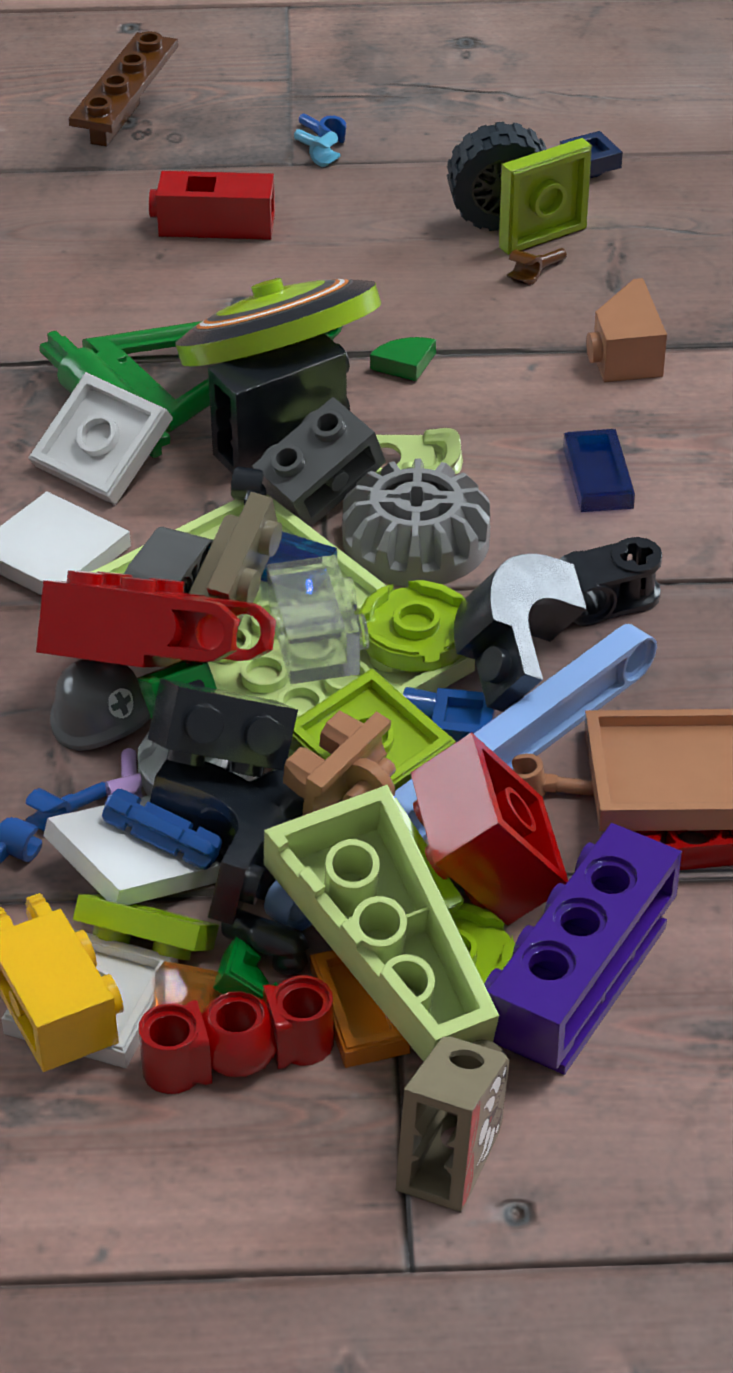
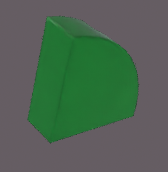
M408 337L389 341L377 347L370 354V369L417 381L436 355V339Z
M236 937L223 953L213 989L221 994L245 992L263 999V985H268L269 982L257 966L261 960L260 955L243 940Z

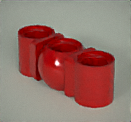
M303 975L288 978L278 986L271 984L263 985V999L245 992H227L211 1000L202 1012H200L197 999L191 1000L185 1005L163 1003L152 1007L143 1014L139 1022L143 1078L147 1085L157 1092L179 1094L190 1090L197 1083L203 1085L212 1084V1070L228 1077H248L265 1069L273 1057L278 1069L286 1068L289 1064L306 1066L321 1062L330 1055L334 1047L332 991L328 984L319 978Z

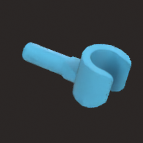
M300 129L295 131L294 139L310 146V157L318 166L326 167L341 157L340 153L334 152L330 148L338 142V136L335 132H328L319 137Z

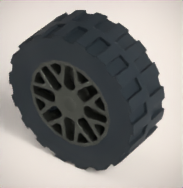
M495 122L494 125H483L478 127L477 131L469 132L463 137V141L459 145L456 144L452 150V158L448 159L447 169L449 174H447V179L454 205L457 210L459 209L461 217L466 222L469 220L473 223L474 227L479 229L483 227L489 229V231L500 230V173L502 171V164L546 150L545 143L542 138L539 139L535 131L530 128L525 129L521 124L514 122L513 124Z

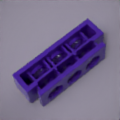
M612 822L596 844L589 842L585 845L578 857L574 874L566 885L558 883L553 888L546 902L543 916L534 927L527 925L521 931L515 943L512 958L503 970L495 968L484 983L499 1014L493 1043L563 1075L566 1074L666 929L667 919L662 916L677 896L681 850Z

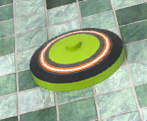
M275 278L253 285L251 287L253 296L232 304L203 320L179 338L175 345L181 364L184 366H203L231 361L300 342L349 324L375 311L380 307L381 300L374 281L331 279L283 286L281 278Z

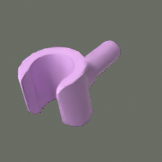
M127 748L121 753V778L106 781L107 798L116 789L121 788L138 797H143L141 792L142 778L140 773L137 774L136 752L133 749Z

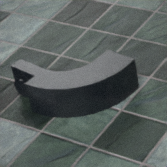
M541 554L516 555L503 562L460 604L454 620L456 653L475 659L488 708L504 712L543 680L531 636L551 642L587 610L574 564Z
M166 758L155 776L149 802L192 822V830L197 832L200 826L222 839L221 849L215 860L219 864L220 869L208 918L233 925L243 904L255 905L257 899L265 901L270 887L276 880L264 865V830L287 822L285 816L274 801L262 790L225 768L207 761L204 762L203 767L174 762Z

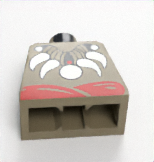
M452 1036L442 1037L404 1089L396 1191L462 1212L502 1125L509 1059L497 1044L488 1040H476L471 1043ZM456 1127L446 1144L454 1147L452 1150L443 1144L441 1136L446 1130Z

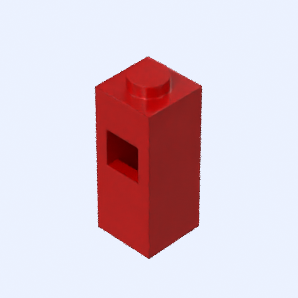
M161 171L158 188L150 189L149 192L150 218H157L159 237L271 240L275 220L274 174Z

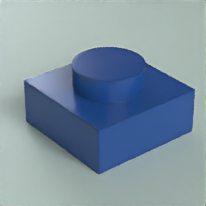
M437 688L432 721L456 742L471 732L474 734L495 718L496 710L487 707L483 692Z

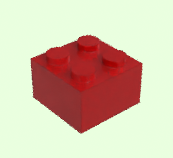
M472 732L410 773L417 800L413 802V809L420 823L425 828L429 845L425 847L426 858L438 876L444 880L452 878L464 889L473 905L482 909L487 908L508 926L547 902L551 891L558 883L566 885L568 877L543 797Z

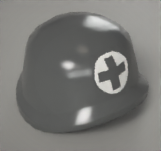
M81 659L71 663L62 671L55 688V700L50 713V725L53 735L62 746L71 750L82 751L99 748L122 739L142 727L151 717L138 679L128 665Z

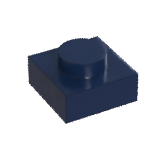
M601 131L560 141L561 145L583 138L592 145L590 178L622 168L623 152Z

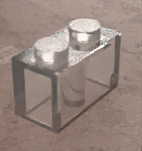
M336 555L268 564L270 615L276 620L275 632L290 684L360 674V650L369 648L367 623L364 614H354V611L357 610L354 582L352 577H342Z

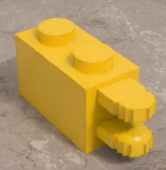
M38 893L26 898L25 904L28 921L13 925L10 916L7 915L4 908L0 907V995L42 1072H46L118 1044L116 1014L123 1012L124 1006L120 991L113 977L110 974L101 976L96 968V955L87 933L84 930L75 932L62 909L52 911L43 895Z

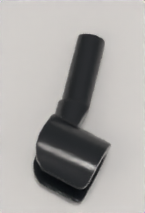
M236 467L231 480L232 498L244 500L245 505L250 492L267 496L266 488L262 484L264 478L263 471L254 468Z

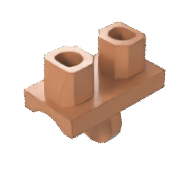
M339 710L326 722L320 733L319 746L331 754L326 760L306 747L298 748L286 760L283 783L304 798L302 816L385 785L389 786L393 797L395 796V786L390 777L395 773L396 767L391 760L386 758L387 753L382 744V736L391 728V720L376 711L365 723H362Z

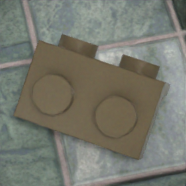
M250 492L239 517L231 514L224 517L189 592L190 594L253 603L260 587L261 575L269 558L276 553L282 536V524L277 522L273 498ZM240 615L238 617L240 619V622L243 618V615Z

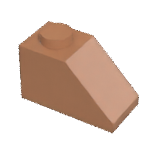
M643 278L630 281L595 311L594 332H589L586 338L587 355L590 363H597L604 382L663 377L667 333Z

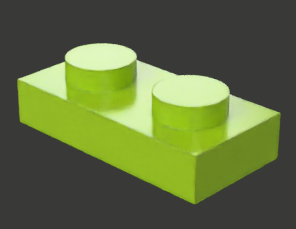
M78 894L73 920L94 925L92 934L101 940L130 944L131 936L133 935L154 941L152 950L158 954L181 960H190L192 951L213 950L219 924L137 903L123 905L107 901L101 894Z

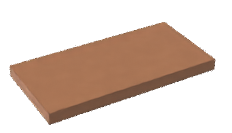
M733 709L585 710L584 731L599 831H605L611 822L631 831L733 830Z

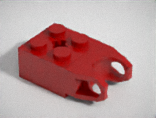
M68 570L67 581L43 580L36 653L142 668L167 667L182 660L215 662L221 659L250 661L256 660L273 650L276 620L263 607L255 603L183 593L185 583L183 581L159 578H132V575L113 572L97 571V573ZM243 614L253 616L260 626L259 641L250 649L238 648L236 644L240 623L238 617Z

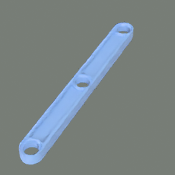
M625 624L619 627L476 731L474 735L513 769L512 760L515 756L525 753L538 756L585 720V710H599L639 680L654 660L657 641L632 624ZM411 779L395 791L394 798H397L423 839L426 840L425 828L420 823L413 809V802L417 800ZM275 880L265 898L264 909L266 914L278 923L300 931L310 927L312 923L278 881Z

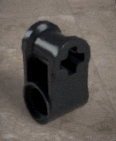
M631 537L617 543L585 551H573L562 556L560 560L574 564L587 608L573 622L581 626H590L603 620L653 609L659 603L661 589L656 581V571L661 567L663 558L661 548L654 541L647 538ZM629 554H632V560H627ZM641 589H645L643 596H640Z

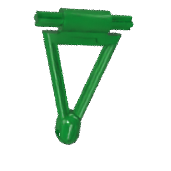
M202 321L86 338L82 340L83 348H77L66 336H61L57 331H51L47 333L48 341L41 343L39 346L40 353L58 369L57 377L59 383L70 393L73 392L85 372L167 409L173 419L149 454L152 458L161 456L162 447L170 444L171 439L168 433L210 406L209 378L175 399L127 355L176 347V341ZM343 326L325 334L333 340L341 332Z

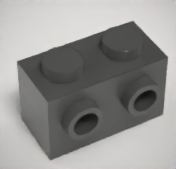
M332 397L318 410L309 413L302 423L282 441L268 448L261 459L253 464L252 467L263 471L264 478L262 484L265 486L267 494L308 526L312 527L339 504L346 494L356 487V483L371 470L376 472L386 463L375 432Z

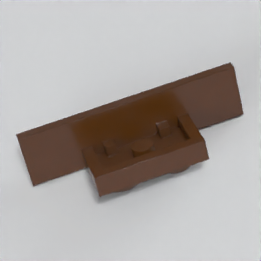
M153 31L137 32L70 115L69 126L89 129L90 144L107 147L139 106L142 93L178 48V39L164 37Z

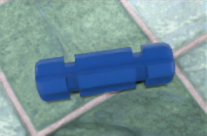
M122 788L116 789L107 798L102 812V818L106 823L122 831H125L126 827L129 826L132 828L130 831L131 835L175 857L181 852L184 854L182 857L183 861L202 870L208 869L217 859L222 845V839L218 835L200 826L196 832L192 830V822L147 801L145 806L140 805L142 801L140 797Z

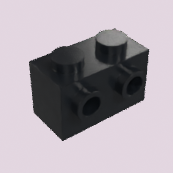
M160 678L147 739L168 749L167 759L174 762L203 767L205 757L228 760L226 767L228 771L252 777H263L265 767L284 771L298 709L277 700Z

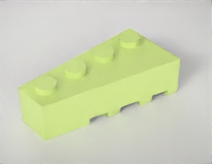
M388 785L264 830L265 867L423 1062L442 1037L452 1036L471 1043L476 1040L493 1042L499 1014Z

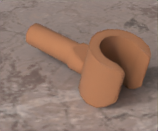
M525 753L515 756L512 760L513 770L542 797L546 792L556 793V791L594 796L593 785L590 780L545 774L543 762L539 756Z

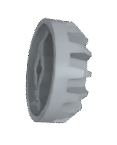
M415 459L412 468L400 470L397 464L392 461L381 469L380 475L372 470L356 483V487L346 494L343 501L342 515L343 549L347 556L381 582L408 587V581L425 580L439 584L449 583L472 572L486 557L490 546V502L488 497L479 490L476 482L464 472L455 476V471L447 463L441 462L435 470L424 468L421 459Z

